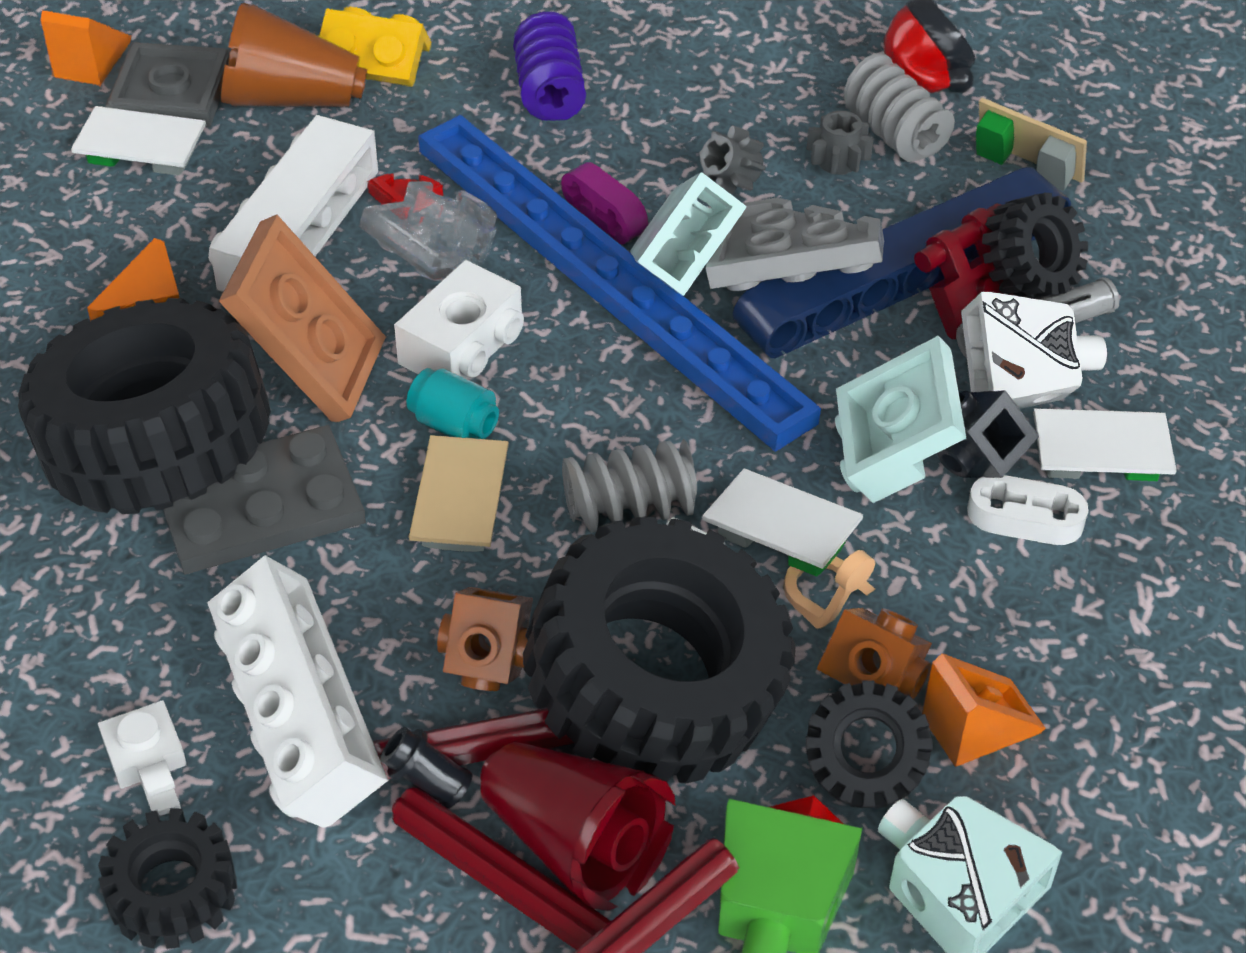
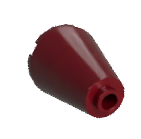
M519 742L509 743L493 752L486 759L482 767L480 792L483 801L581 902L589 907L604 911L617 908L618 906L611 903L610 900L615 898L625 886L630 895L635 896L648 883L660 866L672 839L674 825L664 820L666 801L676 806L675 794L668 783L648 772Z

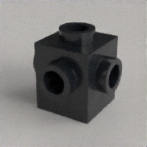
M1006 390L959 392L966 439L938 452L940 462L951 473L962 478H980L982 476L985 478H1003L1039 438L1038 433Z

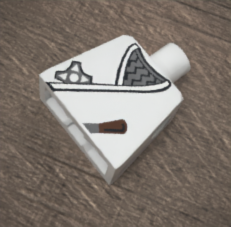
M981 292L961 311L971 392L1006 390L1018 408L1022 409L1064 399L1081 386L1082 371L1102 370L1107 357L1105 340L1100 335L1077 336L1074 311L1068 304L993 292Z

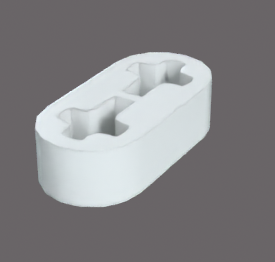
M1004 475L1003 478H985L982 476L974 482L971 488L967 511L972 523L981 530L1053 545H1066L1081 537L1088 515V504L1080 493L1066 486ZM998 499L1003 501V508L991 507L990 500ZM1052 510L1064 512V520L1053 518Z

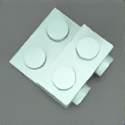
M939 336L836 388L839 415L835 417V425L842 439L844 459L840 462V469L847 485L856 493L861 491L872 503L924 479V459L966 439L951 348Z

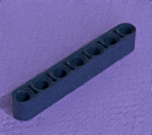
M1024 167L882 229L884 236L882 262L874 263L871 268L865 271L843 273L839 269L817 272L812 278L800 282H786L783 278H777L759 283L757 286L748 289L738 299L732 313L733 320L770 358L776 359L784 355L781 352L782 350L787 354L830 334L827 331L828 329L831 332H835L874 314L875 312L872 309H875L877 312L920 293L917 289L922 292L943 280L944 276L939 266L927 273L922 272L915 264L914 255L925 248L927 240L944 229L952 231L960 226L963 217L977 208L987 209L996 203L1003 205L1008 201L1041 193H1052V197L1061 196L1066 201L1063 208L1071 206V201L1034 168ZM1032 233L1031 241L1036 240V238H1035V236L1033 235V233ZM974 244L964 249L968 263L979 257Z

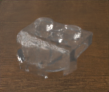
M412 181L408 183L404 201L364 207L359 227L378 240L381 248L399 255L413 265L415 271L420 276L429 280L443 281L465 260L480 267L484 264L495 238L497 214L484 201L465 191H458L455 199L435 194L433 192V183Z

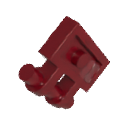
M996 203L987 209L977 208L963 217L960 226L952 231L944 229L927 240L926 247L914 255L915 264L922 272L927 273L937 266L942 270L944 279L930 287L929 290L946 334L951 339H957L956 330L963 323L961 311L981 292L1003 294L999 290L1003 280L993 282L988 274L995 269L993 262L984 263L983 254L991 252L990 246L982 244L983 234L992 232V230L985 226L988 217L996 216L993 210L1001 204ZM974 244L979 257L968 263L964 249Z

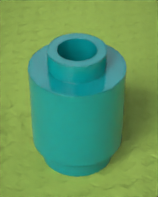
M430 368L422 370L413 380L407 394V409L415 414L416 420L448 437L486 439L494 430L499 418V408L496 406V396L493 391L444 368L436 371Z

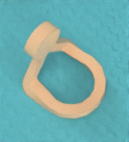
M863 550L853 552L845 560L838 557L833 559L826 569L836 572L835 582L839 584V587L826 610L802 595L798 590L797 579L804 571L790 566L787 569L783 585L786 598L816 629H821L835 620L851 592L858 589L867 596L875 590L867 582L874 570L875 560Z

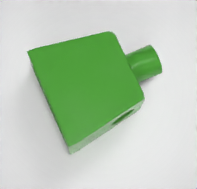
M729 799L726 807L723 844L734 856L739 869L731 879L721 886L718 933L722 936L743 940L741 953H787V951L795 953H820L854 874L862 828Z

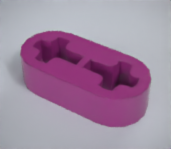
M585 162L562 176L561 188L565 200L620 245H624L641 235L648 226V215L640 199L599 166L592 162Z

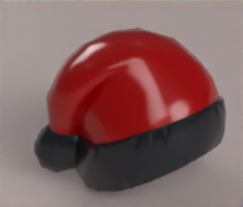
M935 0L907 1L906 5L896 13L890 22L884 37V54L892 59L893 64L900 66L905 71V75L914 78L918 86H922L931 94L947 88L953 92H967L973 86L974 76L970 68L975 64V55L969 43L939 9Z

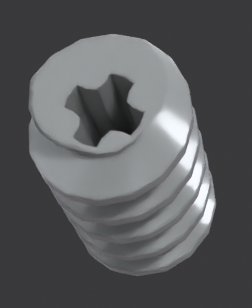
M874 53L866 57L854 68L848 77L844 88V102L847 109L856 114L863 123H868L872 132L882 138L884 143L894 149L896 154L905 161L913 162L930 157L939 152L949 141L955 124L953 113L948 109H943L940 101L930 97V93L925 88L918 86L917 81L911 76L905 75V71L897 64H893L892 59L886 54Z
M684 438L680 444L679 452L670 440L659 442L655 456L647 445L635 446L631 461L622 449L611 450L607 466L598 453L587 454L583 471L573 457L563 459V484L570 517L573 522H575V518L582 517L590 533L597 531L600 513H606L610 522L622 520L623 510L630 508L635 518L646 517L648 505L654 504L661 519L666 520L670 518L673 500L679 501L686 516L693 515L697 482L692 454Z

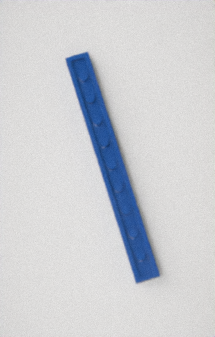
M462 115L418 136L419 152L772 450L778 451L819 425L821 408L687 298L680 295L637 263L628 250Z

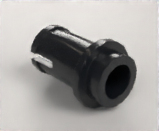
M402 727L390 738L381 754V762L388 766V776L396 780L404 777L419 789L438 800L447 809L452 808L468 790L473 777L472 772L464 767H460L442 752L427 743L428 736L423 730L416 729L412 732L408 728Z

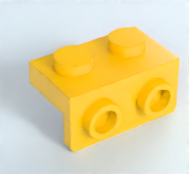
M345 7L343 11L326 8L319 37L360 56L358 67L368 69L366 79L413 86L422 51H430L432 43L423 24L413 17L402 14L392 15L391 19L378 17L357 7Z

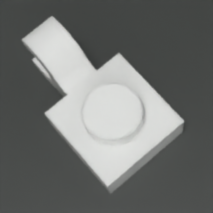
M162 700L99 722V730L120 789L141 782L151 811L157 810L159 817L169 814L170 808L181 809L170 771L187 764L181 743L164 701Z

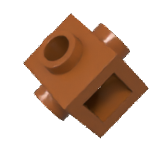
M467 587L456 592L452 614H444L437 638V651L445 653L443 672L461 675L462 686L483 691H499L501 683L509 684L519 677L522 668H524L523 651L528 642L525 635L529 626L533 598L475 587ZM484 635L489 639L491 647L486 643Z
M864 608L844 609L816 670L845 685L848 683L851 685L860 684L862 680H875L874 683L885 686L888 683L898 687V691L905 696L910 695L912 698H915L924 686L931 670L932 664L925 660V657L932 643L915 635L918 624L891 610L882 608L878 616Z

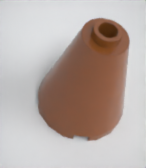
M240 4L228 46L231 48L229 63L224 67L221 88L222 103L232 106L349 107L352 97L362 99L368 69L358 67L360 56L254 4Z

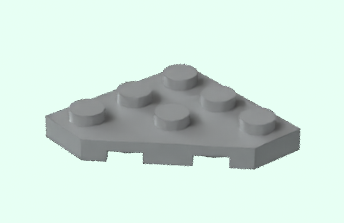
M781 198L743 203L747 206L707 262L706 272L710 289L727 286V289L731 291L747 290L757 286L760 281L783 278L786 282H800L812 278L817 272L839 269L843 273L862 272L871 268L874 263L882 262L884 236L881 220L863 216L856 220L857 224L844 221L842 211L815 205L805 208V213L793 211L791 200Z

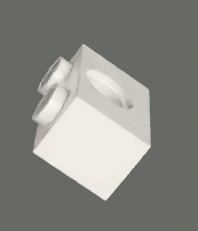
M465 260L394 324L398 364L416 374H419L426 368L435 371L444 368L466 379L468 377H477L485 368L488 358L504 343L511 344L515 341L522 330L524 316L521 309V287Z

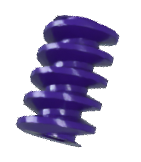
M543 11L530 15L520 23L513 39L523 106L531 115L540 120H568L580 111L586 99L585 83L573 23L566 16L557 12Z

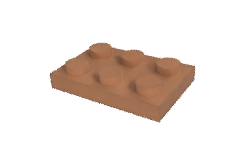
M276 214L259 222L219 302L330 421L340 422L351 418L386 336Z

